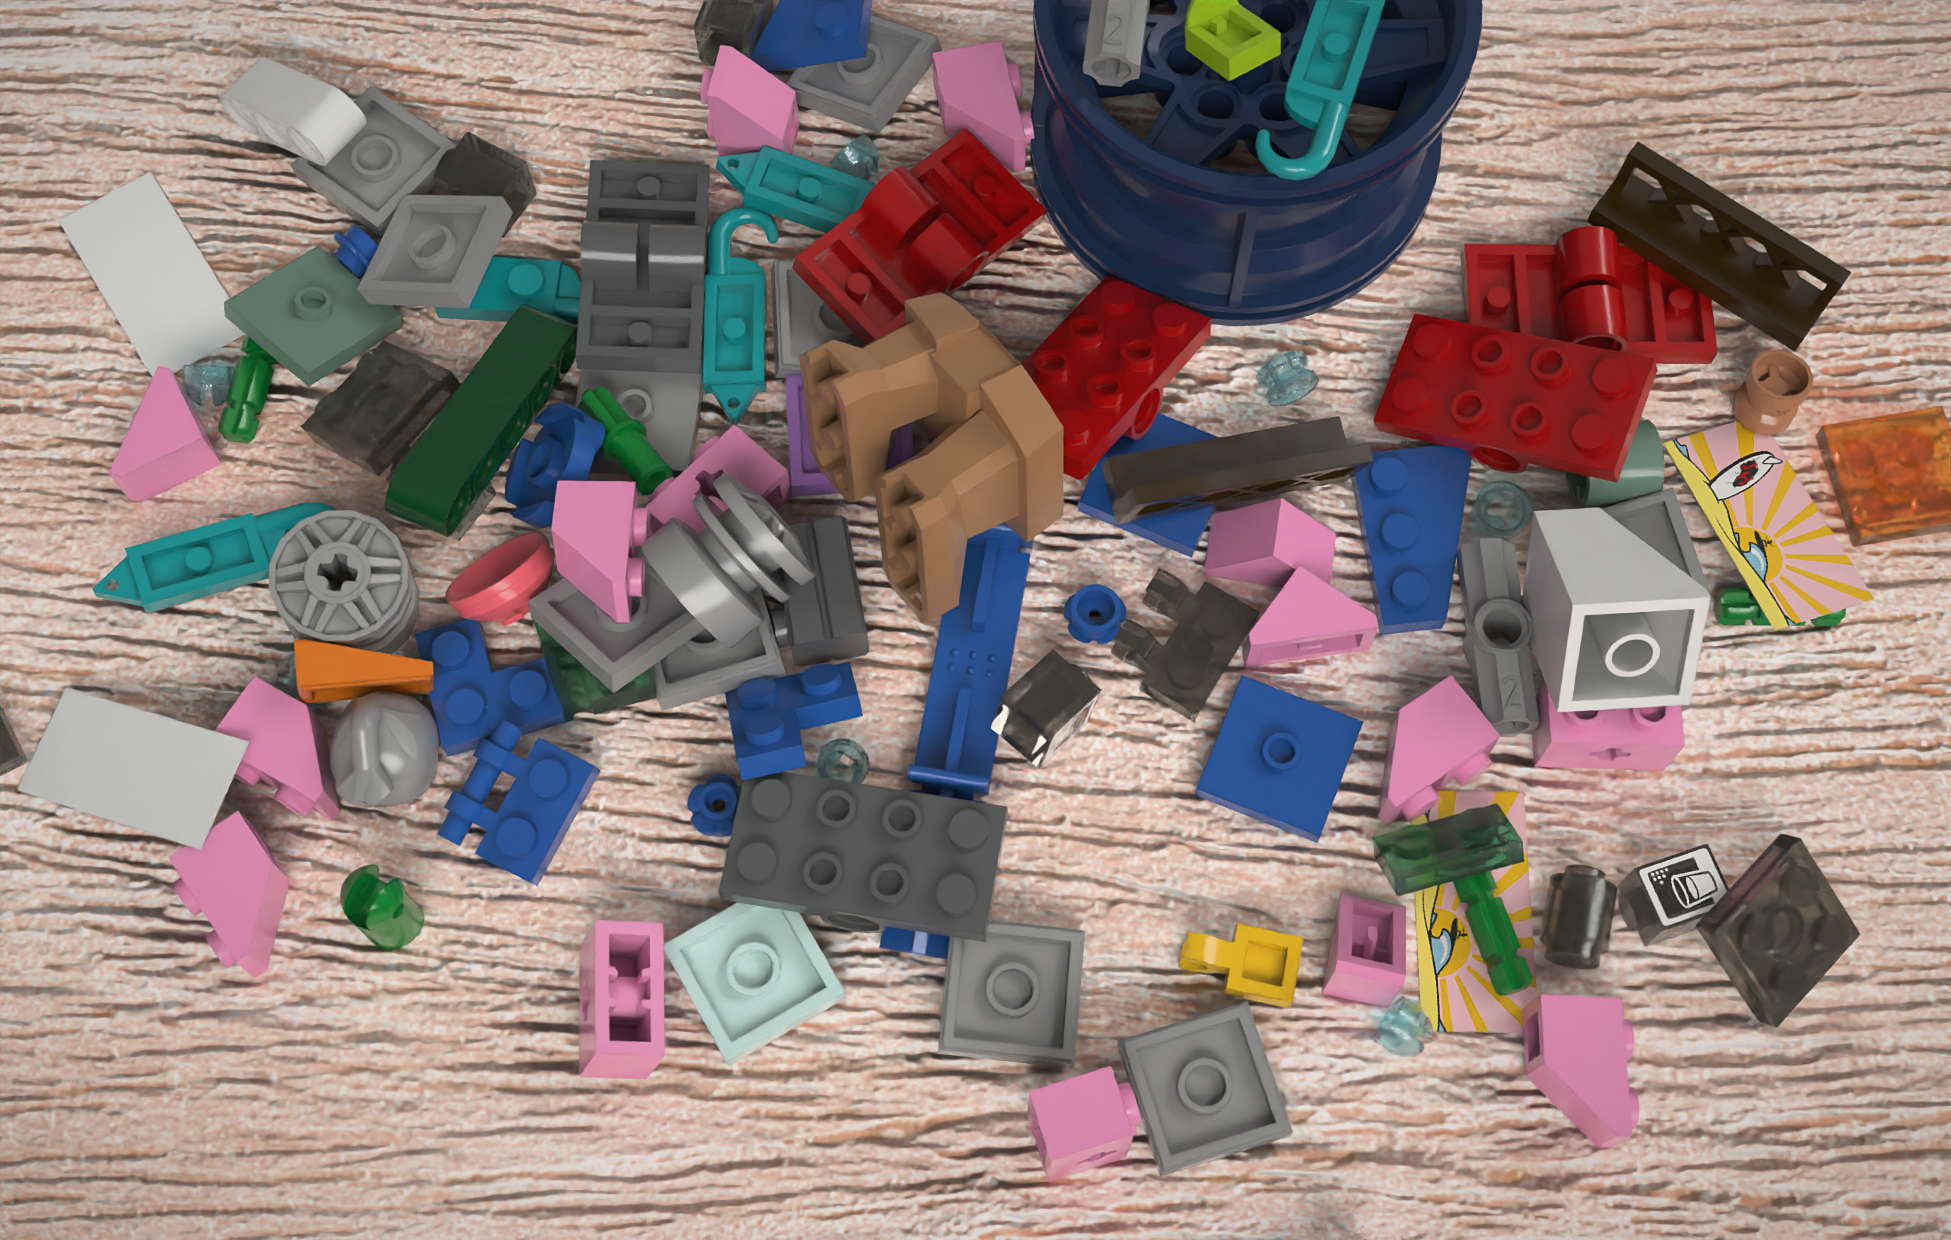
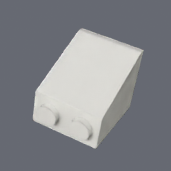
M1599 507L1533 511L1522 603L1525 610L1529 613L1533 624L1532 635L1529 641L1556 711L1573 712L1690 705L1710 603V595L1707 589Z

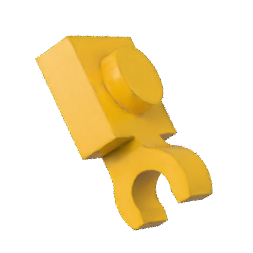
M1240 923L1234 928L1232 942L1201 933L1188 932L1186 940L1182 942L1178 967L1198 973L1226 974L1222 994L1289 1008L1294 1000L1304 938Z

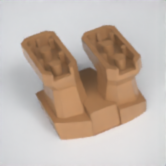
M939 292L905 300V325L860 348L836 340H830L799 355L810 446L820 471L848 503L856 502L875 492L883 570L892 589L920 621L930 622L959 605L968 539L1005 522L1028 543L1063 516V426L1021 363L974 316L954 299ZM922 418L929 445L919 454L888 470L897 428Z

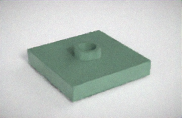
M319 246L224 302L225 317L308 387L401 328L402 313L392 305L369 304L357 290L361 280Z

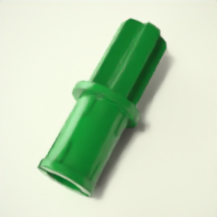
M600 386L593 391L588 389L581 395L582 401L579 403L578 409L586 412L591 418L603 423L605 426V437L601 445V451L606 458L616 460L631 480L636 483V489L642 495L652 494L659 484L672 477V468L663 461L647 440V430L644 424L637 419H631L607 388Z

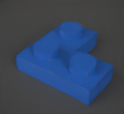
M464 619L415 633L421 660L433 662L434 689L429 695L442 749L448 757L476 749L482 738L489 740L501 718L523 729L522 735L573 721L559 666L554 655L494 672L480 621Z
M850 662L836 665L817 664L809 667L804 672L774 679L755 678L746 681L737 689L725 692L736 759L742 781L806 767L807 763L800 730L863 716Z

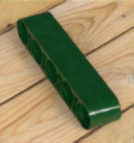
M521 305L398 467L387 490L384 504L385 511L445 537L451 536L570 370L576 359L578 325L530 305Z

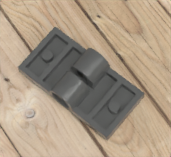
M607 160L590 161L586 220H583L581 229V291L576 344L577 369L701 373L710 165Z
M787 772L745 780L741 788L718 893L721 899L725 901L818 915L824 922L832 926L853 932L882 933L886 931L887 927L986 942L1008 819V807Z

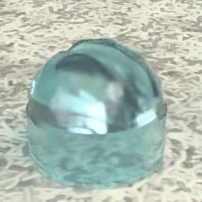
M864 132L828 162L835 170L869 181L870 176H875L880 168V154L875 144Z
M184 364L183 383L186 394L191 401L203 407L206 391H212L213 405L219 407L226 402L234 374V366Z
M844 738L832 740L821 749L816 759V777L832 779L829 775L843 755H845L854 762L843 774L840 781L862 784L869 771L868 755L863 747L853 740Z
M1401 996L1383 1016L1374 1033L1373 1041L1390 1053L1401 1057H1414L1425 1050L1424 1044L1416 1036L1425 1039H1431L1433 1028L1430 1017L1421 1007L1406 997Z

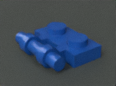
M501 718L490 739L482 738L473 756L478 758L460 793L453 790L444 808L449 810L437 835L460 846L473 823L486 829L487 832L475 854L538 886L601 770L539 737L526 760L512 754L524 730ZM502 771L516 779L496 813L483 806Z

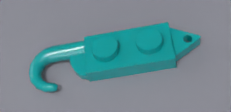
M1316 0L1286 86L1283 101L1284 108L1290 117L1301 125L1314 130L1307 153L1296 159H1286L1272 150L1269 131L1266 129L1259 130L1255 149L1259 161L1269 172L1280 178L1297 181L1312 178L1324 171L1335 155L1345 122L1348 118L1382 16L1385 0Z
M765 145L762 146L760 152L719 156L716 163L717 170L743 195V205L824 233L829 232L858 210L868 193L875 186L873 182Z
M747 206L732 208L720 214L712 223L707 238L703 386L705 394L714 395L732 425L739 423L758 392H766L767 281L763 268L757 263L745 258L731 257V235L739 226L754 224L763 229L769 243L774 244L779 239L777 226L772 218L759 209ZM732 405H739L737 408H730Z
M492 257L469 308H434L439 318L508 322L521 305L527 304L564 320L578 322L581 284L577 273L570 266L562 264L561 261Z
M303 502L256 516L249 513L125 548L127 556L93 588L94 594L98 598L143 606L147 614L269 579L270 560L285 533H288L303 519L323 511L337 509L321 502ZM112 584L118 585V588L114 591L107 590Z

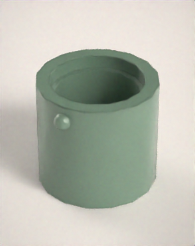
M1641 416L1618 483L1566 472L1570 494L1574 503L1579 508L1622 503L1662 491L1665 464L1662 444L1655 425L1649 419L1644 420Z

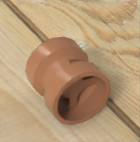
M1779 349L1769 350L1758 355L1746 374V380L1740 386L1733 399L1732 410L1735 418L1744 428L1756 434L1765 436L1777 435L1787 430L1798 412L1799 405L1802 404L1813 386V374L1810 367L1801 357L1788 351Z

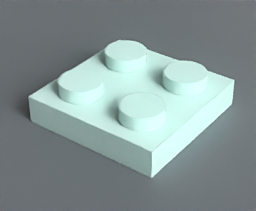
M737 902L663 944L666 955L728 1066L847 998L843 987L799 912Z

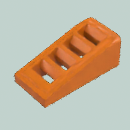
M294 639L297 688L300 701L304 704L353 700L366 692L378 690L414 695L430 693L434 689L433 662L307 639Z

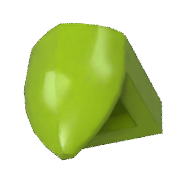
M1190 0L1186 10L1185 49L1228 81L1249 72L1281 54V33L1240 5L1238 0Z

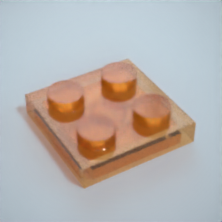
M1943 406L1828 424L1821 427L1815 437L1853 547L1951 531V428Z

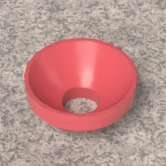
M533 531L500 544L478 558L454 579L445 592L446 600L461 617L483 622H501L503 626L522 619L530 611L528 601L548 589L555 559V553L550 547V542L542 532Z

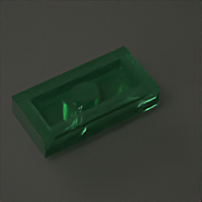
M1498 803L1481 808H1470L1456 815L1419 825H1408L1397 831L1372 837L1375 859L1396 896L1524 862L1523 840Z

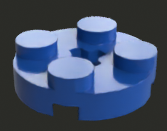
M564 402L549 405L535 418L533 422L543 427L537 433L533 442L522 437L513 454L506 477L505 500L517 508V510L510 512L511 515L538 528L552 525L557 481H589L587 477L594 455L601 447L605 437V426L603 423L591 418L586 412Z

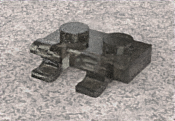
M1159 568L1146 588L1148 593L1142 603L1151 610L1176 621L1178 625L1165 646H1163L1146 628L1132 620L1126 619L1114 638L1113 642H1115V645L1110 653L1121 661L1147 673L1141 683L1140 691L1195 722L1256 623L1260 612L1207 581L1203 583L1198 593L1194 595L1179 578Z

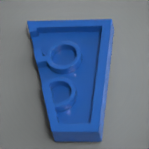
M780 0L749 59L767 72L864 58L867 54L872 0Z
M1445 445L1371 452L1373 462L1354 475L1351 481L1379 634L1442 629L1447 619L1472 457L1467 454L1466 450Z

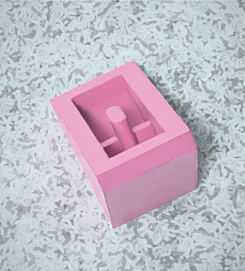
M159 365L108 473L130 500L143 502L221 465L190 397L171 369Z
M1282 498L1215 513L1212 515L1203 575L1283 588L1300 565L1330 585L1336 533Z
M1299 565L1249 632L1242 656L1244 667L1249 668L1369 650L1379 627L1376 615Z
M1340 893L1322 994L1388 1008L1403 988L1406 978V907Z

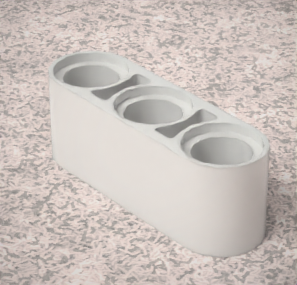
M260 57L219 97L225 110L244 129L322 166L328 164L367 125V120L362 111L341 90L266 57Z

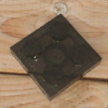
M383 340L377 348L368 351L362 356L357 364V368L334 392L327 394L318 402L314 413L300 427L315 443L380 476L440 413L461 383L451 370Z
M1782 833L1695 926L1757 1021L1776 1028L1861 935L1801 838Z

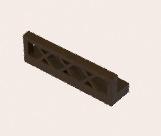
M1638 141L1628 153L1615 180L1592 209L1586 221L1592 226L1611 229L1616 233L1619 243L1794 352L1851 274V271ZM1638 168L1658 180L1661 188H1655L1634 175L1636 169ZM1691 205H1698L1710 212L1714 220H1707L1697 214ZM1744 237L1752 238L1762 244L1767 252H1759L1749 246ZM1797 270L1806 271L1827 285L1821 290L1801 278Z
M1340 416L1109 457L1101 465L1116 524L1345 482L1372 463L1373 457L1369 443L1348 447Z

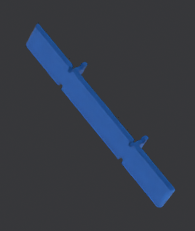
M1005 522L970 538L969 544L966 546L959 605L942 615L914 765L910 764L908 771V780H911L912 783L921 784L922 792L909 790L910 792L981 803L986 802L975 800L976 793L989 795L1030 564V553L1019 552L1020 547L1032 549L1034 542L1033 538L1027 543ZM887 927L886 931L882 932L879 948L947 960L949 936Z

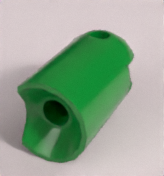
M364 865L351 872L341 886L340 904L344 914L375 946L384 949H399L410 944L420 934L423 927V911L406 893L401 878L396 877L386 884L378 879L380 871L378 865Z

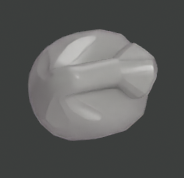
M370 691L354 698L339 717L330 745V772L336 782L337 794L349 804L365 809L373 806L402 805L421 797L435 781L438 763V729L436 721L428 709L413 697L399 692Z

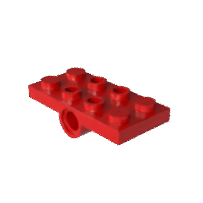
M964 128L912 169L908 170L905 166H899L889 172L868 193L858 210L795 257L792 269L866 345L905 325V300L939 292L950 296L1042 222L1047 210L967 128Z
M1600 226L1579 227L1561 235L1555 245L1464 244L1460 258L1465 323L1655 359L1656 364H1711L1718 353L1712 300L1626 246L1618 245L1617 235L1611 229Z
M1107 275L1021 364L1063 426L1064 474L1081 481L1122 435L1139 440L1148 432L1158 415L1163 399V389L1209 339L1212 318Z
M1414 313L1373 421L1380 432L1466 450L1467 454L1474 461L1496 471L1517 474L1525 472L1528 464L1618 483L1654 382L1657 366L1655 359Z

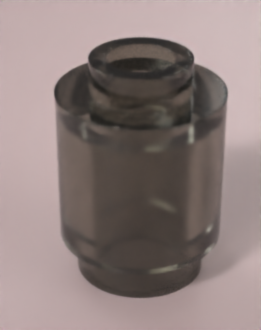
M1568 865L1565 867L1564 873H1557L1549 877L1540 941L1546 945L1544 957L1548 961L1568 968L1595 969L1600 965L1601 955L1609 951L1617 887L1605 880V873L1602 870L1586 865Z

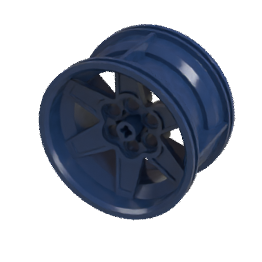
M1033 0L1035 68L1031 119L1034 139H1031L1030 163L1041 205L1047 210L1046 216L1067 249L1086 269L1101 281L1107 275L1113 276L1212 318L1211 324L1260 326L1281 323L1310 316L1336 306L1359 293L1378 279L1406 249L1423 220L1440 165L1442 130L1450 121L1462 99L1476 59L1482 31V0H1385L1382 16L1353 103L1397 112L1380 137L1363 152L1360 151L1344 127L1335 155L1325 170L1312 178L1297 181L1280 178L1275 174L1229 172L1206 166L1213 160L1227 157L1234 151L1238 140H1244L1248 151L1258 159L1255 143L1257 133L1262 129L1269 131L1270 145L1272 150L1279 156L1286 159H1296L1307 153L1314 130L1301 125L1291 118L1284 108L1283 101L1286 86L1316 0H1238L1240 5L1281 33V54L1231 81L1225 79L1185 49V16L1190 0H1150L1149 8L1168 1L1173 15L1148 13L1139 79L1130 80L1124 83L1122 87L1099 85L1096 79L1083 73L1091 0ZM1154 92L1157 102L1163 109L1142 140L1116 121L1105 110L1100 98Z

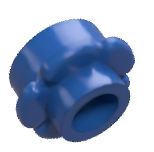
M354 224L342 236L338 232L334 235V239L340 247L332 254L346 269L360 279L365 274L378 245L361 228Z
M1099 584L1087 585L1081 588L1067 600L1064 607V617L1066 620H1069V633L1076 640L1085 644L1091 641H1096L1101 645L1112 642L1120 635V624L1125 622L1127 616L1126 607L1112 589ZM1096 611L1100 613L1101 618L1093 621L1089 618V614Z
M723 774L713 775L707 779V783L696 785L690 792L687 807L693 814L691 823L698 832L714 837L731 836L742 785L738 786L733 777ZM716 801H724L726 805L723 810L716 811L713 808Z

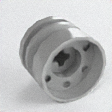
M724 472L713 482V485L729 507L725 512L706 495L700 493L693 499L699 516L707 526L701 533L698 534L685 522L672 517L641 544V548L650 565L683 606L717 640L728 648H733L765 621L758 603L751 594L756 588H762L774 599L785 603L792 596L776 572L779 568L782 567L802 586L811 581L816 576V573L804 555L800 540L776 510L759 493L752 492L742 486L732 475Z
M354 510L323 511L299 521L280 539L270 560L269 591L281 618L288 626L294 639H307L386 654L395 653L409 639L419 616V589L398 537L378 519ZM343 572H350L354 581H344L340 591H333L329 581H340Z

